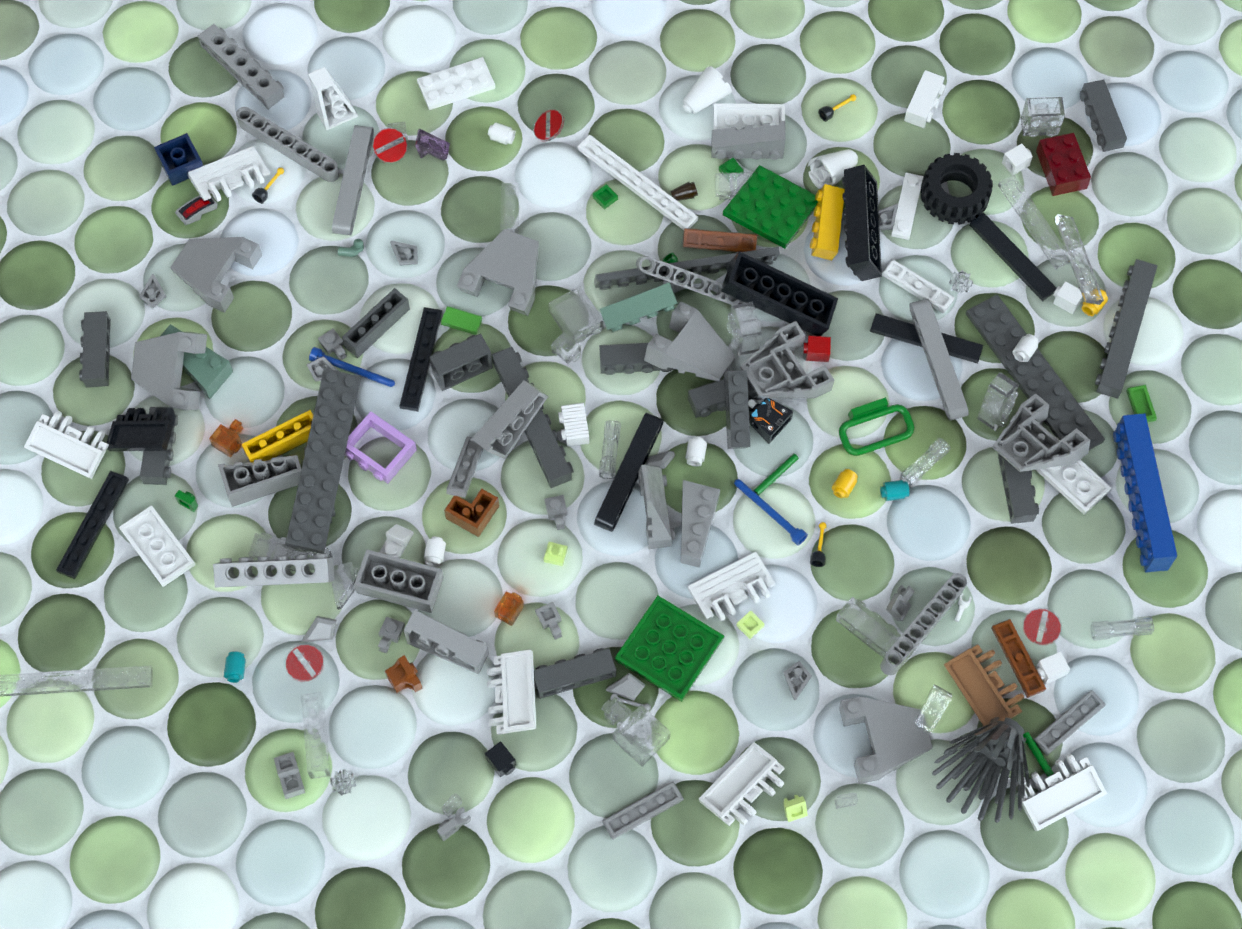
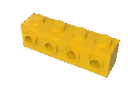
M824 184L821 190H818L815 200L818 201V204L814 209L816 219L812 225L814 235L810 241V248H812L811 256L832 261L838 253L844 204L843 193H845L843 188Z
M311 410L242 443V448L249 462L252 463L254 460L259 459L269 461L307 442L313 419Z

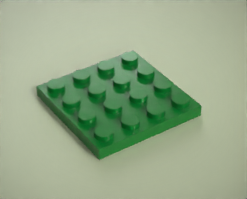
M759 165L723 210L722 215L786 249L814 212L818 201L815 200V194Z
M657 595L615 656V661L682 702L725 636Z

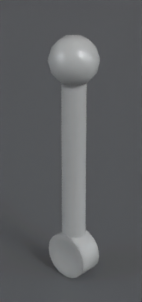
M612 694L610 697L613 703L619 701L643 708L645 711L651 709L650 704H641L619 698L617 694Z

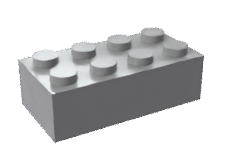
M366 550L354 586L358 594L432 613L444 577L442 569Z

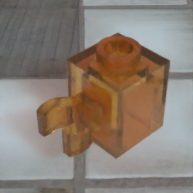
M235 419L229 429L220 424L209 438L212 447L231 458L241 448L242 442L238 434L243 430L242 423Z
M506 591L494 610L495 618L513 626L524 608L522 597L517 593Z

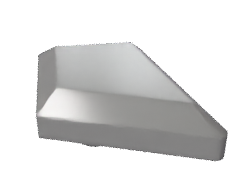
M898 204L879 210L880 230L893 229Z
M390 241L399 265L418 264L417 246Z
M154 274L151 275L139 296L152 309L166 297Z
M324 356L307 364L315 382L321 381L324 368L339 371Z
M667 451L651 456L646 460V465L665 469L675 457V453Z
M317 616L302 641L332 640L337 620Z
M800 661L783 673L794 700H797L812 677Z
M628 673L608 686L606 691L634 701L645 687V684Z

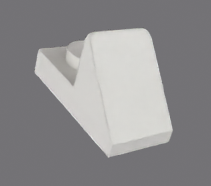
M398 524L394 525L386 532L387 539L379 553L400 558L414 532Z

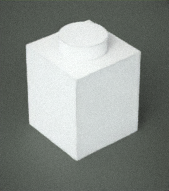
M1020 144L1004 154L1002 164L1013 176L1029 167L1033 156L1028 148Z
M1065 281L1062 287L1058 286L1055 290L1053 304L1073 314L1085 292Z
M1061 652L1040 660L1036 666V670L1044 684L1066 676L1070 670Z

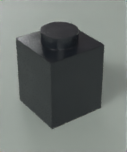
M501 741L485 753L486 760L500 777L504 774L507 776L515 770L516 759Z

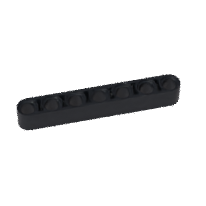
M649 413L644 414L594 521L595 526L610 532L614 531L638 480V471L641 465H645L662 429L664 419Z

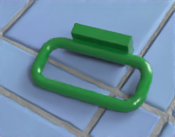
M885 397L851 409L848 413L850 420L842 423L839 428V437L846 452L853 456H860L910 438L914 433L915 427L907 408L899 404L888 406V401ZM893 412L902 414L907 426V430L904 433L860 448H853L846 434L848 428Z

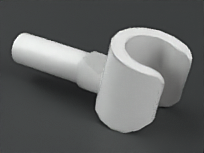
M964 593L960 595L958 600L959 608L954 619L956 622H959L964 609L969 606L972 599L970 596L968 601H963Z

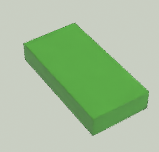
M447 306L441 320V325L476 335L482 322V316Z
M1146 385L1127 388L1126 392L1133 413H1145L1147 422L1156 421L1157 417Z

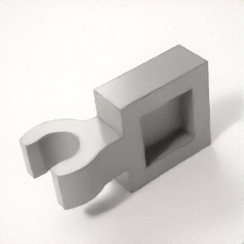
M334 329L318 338L319 343L328 354L334 352L341 361L347 357L342 347L344 345L343 340Z
M564 495L546 498L545 505L548 518L555 519L557 530L565 529L563 516L567 515Z
M901 585L889 602L886 610L897 621H903L911 606L908 601L914 594V590L910 586L906 589Z
M551 602L536 609L535 613L543 629L549 627L555 640L561 638L562 632L557 623L562 620L554 603Z
M389 617L385 618L379 631V637L382 638L378 645L380 647L379 651L387 653L392 641L398 643L405 623Z
M463 807L456 811L455 819L452 818L450 821L447 819L439 825L437 832L442 841H445L457 832L462 825L471 821L470 815L464 819L460 817L465 811Z

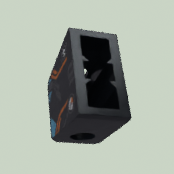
M765 398L760 404L754 399L748 402L749 411L752 412L749 417V423L768 444L792 420L793 411L770 398Z

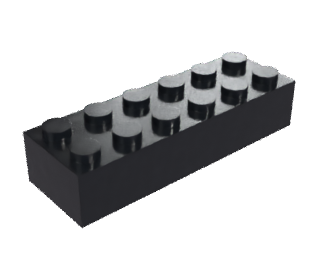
M865 165L844 169L842 183L845 188V193H843L845 209L843 213L846 219L844 230L847 235V240L845 241L848 255L845 258L848 268H851L853 274L860 281L882 277L877 181Z
M740 251L730 261L721 288V292L789 324L796 321L802 330L815 336H822L829 329L838 301L837 297Z

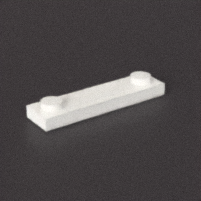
M905 173L892 237L910 239L923 176Z
M892 260L882 273V276L921 300L928 298L932 307L943 314L955 299L895 260Z

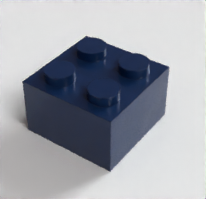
M188 133L154 147L158 160L172 186L190 179L188 172L203 166L202 160Z

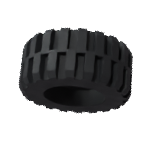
M954 153V155L945 154L943 158H936L925 171L921 186V200L924 203L925 209L927 211L930 210V214L933 217L937 216L939 221H948V224L958 222L960 225L965 224V221L968 223L973 221L975 217L977 218L986 210L992 193L993 181L990 172L986 171L987 167L983 163L980 164L979 160L975 157L972 159L967 154L964 156L960 155V153ZM947 181H960L971 189L972 194L965 197H955L946 193L941 184Z

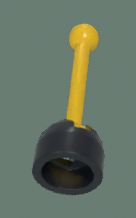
M850 95L847 100L833 108L829 106L820 108L818 111L820 118L825 122L830 120L836 109L850 101H855L856 95Z
M283 168L277 169V173L265 188H257L252 193L255 201L263 204L267 200V190L278 176L284 173Z
M825 522L819 524L818 549L810 557V564L815 567H823L826 563V556L821 551L824 529L826 528Z

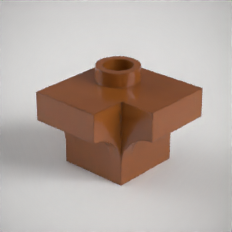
M405 655L397 659V662L392 667L385 670L386 677L396 693L406 688L412 689L415 692L423 689L420 680L416 676V673H418L416 667L412 662L409 663Z

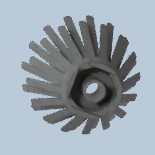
M995 717L990 720L989 724L949 742L954 744L963 740L945 750L943 753L945 755L938 758L934 763L941 762L958 750L960 752L932 773V775H937L973 749L937 784L936 788L941 789L951 778L957 779L974 762L946 798V801L948 803L952 802L962 788L964 791H968L977 779L961 808V813L965 814L985 780L978 796L980 800L984 799L978 815V820L982 821L1000 775L995 796V803L998 804L995 815L996 823L1001 818L1010 771V820L1014 816L1016 779L1018 783L1019 811L1022 809V799L1025 796L1024 772L1026 785L1028 788L1030 787L1024 746L1026 737H1023L1025 731L1016 721L1010 718L998 721L999 717Z

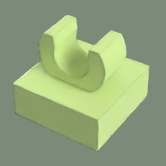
M548 542L544 562L563 566L568 546Z
M749 611L736 624L749 639L754 637L765 625L752 611Z
M794 795L795 799L789 801L787 798L784 799L785 815L788 822L808 816L806 801L803 796Z

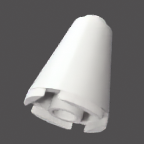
M712 66L705 68L684 98L683 108L687 113L696 114L732 92L730 85L727 82L724 83L722 80L723 76Z
M847 149L814 157L808 163V167L810 166L811 169L808 172L809 176L818 189L822 188L824 184L835 186L844 177V169L857 165L858 156L854 151Z

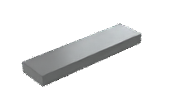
M467 436L446 494L464 498L467 495L483 448L472 440L473 437Z
M1091 690L1034 739L1036 745L1048 756L1104 708L1106 704Z
M673 781L608 817L602 823L611 839L614 840L682 802L684 798Z

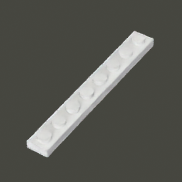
M591 135L578 145V150L681 229H690L698 221L697 215Z

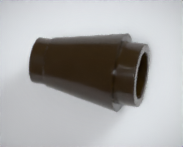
M687 182L671 191L672 197L677 201L695 199L694 197L698 196L694 182Z

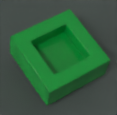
M734 158L720 165L718 169L728 182L744 174L743 168Z
M606 184L593 193V199L605 210L618 200V195Z
M180 490L175 494L178 504L195 512L198 504L193 494L187 491L184 493Z

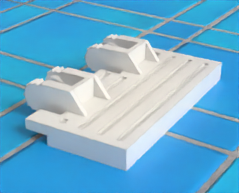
M254 146L188 172V177L200 197L206 201L211 199L210 193H212L217 202L221 200L218 190L222 189L228 198L231 196L230 190L244 185L243 180H245L249 188L254 187V182L251 179L252 176H255L259 184L264 183L263 177L270 175L269 170Z
M55 412L48 426L50 417L42 414L40 420L36 422L24 448L92 479L109 444L102 442L105 433L103 431L97 432L90 446L88 444L95 432L94 427L88 426L80 441L83 432L70 427L73 420L71 416H66L59 430H56L62 418V412Z
M754 552L689 585L688 590L706 620L714 617L711 610L713 609L719 620L723 621L725 620V615L719 605L724 603L729 614L733 616L736 614L733 606L749 598L746 592L749 593L754 603H758L760 600L754 587L758 586L763 596L768 598L770 597L768 589L775 586V582L757 552Z
M524 650L494 656V665H501V667L487 669V675H502V678L488 681L487 687L495 688L496 704L503 703V705L489 707L488 713H503V717L490 719L489 725L496 726L498 735L536 729L533 651Z
M753 742L699 798V801L728 826L735 819L745 826L748 821L737 810L741 807L751 816H754L757 812L743 799L745 798L752 803L763 791L773 797L776 792L765 781L769 779L781 788L784 782L771 770L779 775L785 768L773 756Z
M1072 754L1066 755L1067 762L1073 772L1071 775H1069L1062 760L1058 759L1055 765L1059 772L1044 779L1048 788L1045 787L1037 772L1032 773V779L1038 789L1037 793H1034L1031 785L1029 788L1027 787L1024 777L1025 796L1022 799V806L1035 831L1041 830L1107 794L1087 757L1078 761L1082 768L1081 770Z

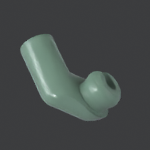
M355 239L350 248L339 247L338 256L355 257L363 251V241Z

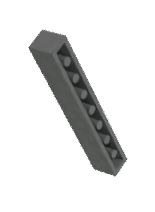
M1136 259L1134 265H1130L1127 275L1130 277L1129 280L1124 282L1122 291H1125L1124 296L1121 295L1118 306L1121 308L1120 311L1115 313L1113 321L1116 322V325L1111 327L1109 337L1112 339L1111 342L1106 344L1104 353H1107V356L1102 358L1100 369L1103 370L1101 374L1097 375L1095 385H1098L1097 393L1118 399L1122 392L1158 265Z
M513 347L492 354V363L508 397L523 380L529 382L527 379L529 378L526 367L522 368L520 364L522 362L519 352L515 353ZM542 405L524 432L550 488L571 481L574 471L571 463L566 462L564 458L566 456L563 446L558 445V435L555 430H551L549 426L551 425L548 414L544 415L542 411L544 406Z

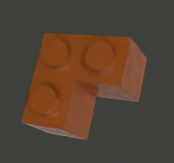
M484 489L480 490L472 503L458 496H453L444 510L447 520L479 537L499 508L498 497Z

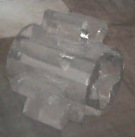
M963 270L958 273L954 272L953 278L949 280V284H953L951 290H955L959 294L964 291L968 293L969 287L973 284V281L969 280L971 274H967Z
M346 769L338 772L335 771L334 778H330L333 792L337 791L341 796L352 793V787L356 786L353 772L348 773Z

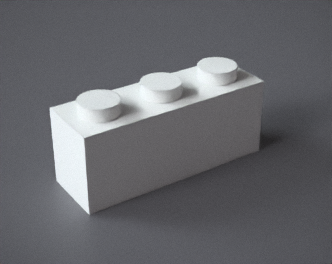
M926 70L924 71L906 111L905 122L922 128L925 127L927 122H931L934 114L932 110L937 108L940 101L938 96L939 94L943 95L946 87L943 84L945 77Z

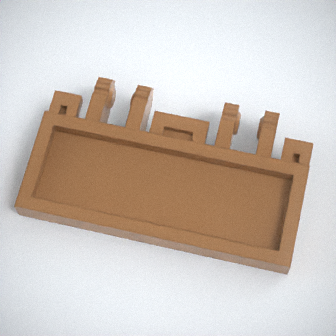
M977 644L945 663L944 666L982 725L985 726L995 717H999L998 721H1004L1005 718L1011 719L1020 714L1022 710L1016 703L1021 701L1024 695L1017 694L1007 702L1004 701L1002 697L1013 692L1018 686L1016 683H1013L998 691L1005 684L994 670L1003 663L1001 660L994 661L983 669L981 663L992 658L995 655V651L990 650L976 658L977 655L983 652Z

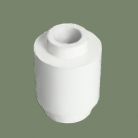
M499 123L490 125L488 130L490 140L505 145L512 144L516 131L512 130L511 127Z
M1031 334L1023 336L1013 350L1015 359L1019 362H1028L1038 348V339Z
M693 437V439L688 440L685 457L688 465L701 466L702 462H704L707 443L703 438Z
M434 536L427 540L424 553L426 565L439 567L440 563L443 562L446 543L442 538Z

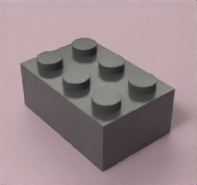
M481 333L472 335L461 343H454L448 349L437 351L430 356L432 374L442 392L493 368L491 351Z

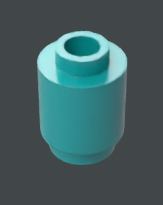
M903 480L883 482V486H880L881 497L885 498V501L909 497L908 482H903Z
M236 651L228 653L224 669V677L227 681L237 683L244 679L246 659L243 653Z

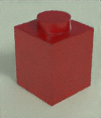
M808 336L807 343L804 342L803 354H806V361L829 362L831 337Z

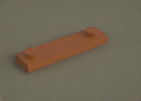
M684 228L683 247L735 252L756 250L757 234Z
M1011 619L993 625L991 629L1026 697L1029 698L1044 692L1046 687Z

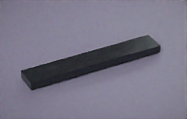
M985 213L970 222L969 226L1042 302L1054 294L1057 289L1054 284Z
M426 307L423 309L399 405L400 409L419 411L429 371L430 356L433 354L441 322L442 310Z
M875 314L870 332L922 347L914 324ZM942 333L950 356L978 364L983 349L982 344Z
M110 470L56 569L58 573L73 579L77 577L128 483V477Z

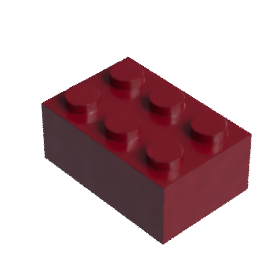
M1069 133L1039 140L1036 153L1052 196L1087 189L1091 176L1075 134Z

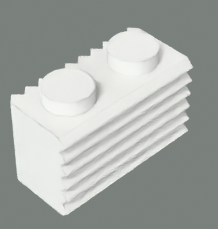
M584 403L561 406V412H558L559 423L564 425V429H561L562 441L566 440L568 447L589 444V431Z

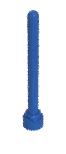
M313 347L310 352L309 361L311 362L324 356L335 367L389 387L395 385V381L327 356L322 352V349Z
M740 479L735 480V486L789 532L792 541L797 546L805 541L808 534L803 529L793 527Z

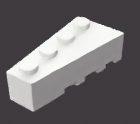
M325 67L316 69L308 74L317 114L326 131L358 117L350 100Z

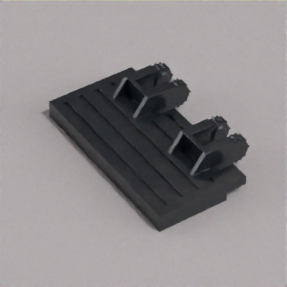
M157 407L154 415L146 414L144 408H129L126 415H117L116 421H113L107 439V444H109L107 450L167 451L176 419L173 408Z

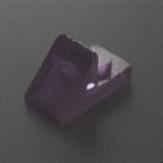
M418 129L415 146L420 158L430 154L444 161L448 157L450 143L422 129Z

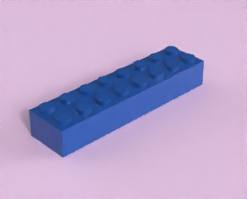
M1146 414L1123 415L1117 424L1116 430L1113 432V439L1118 445L1117 457L1121 460V475L1125 478L1126 482L1124 489L1130 500L1128 508L1133 514L1132 527L1137 533L1136 545L1141 551L1140 563L1141 566H1144L1145 573L1167 571L1177 558V551Z

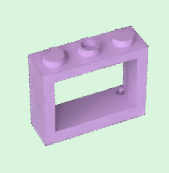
M370 411L349 435L345 456L349 460L354 459L358 462V465L363 470L371 471L377 480H383L388 484L417 449L413 440ZM370 427L402 448L386 468H383L354 447Z

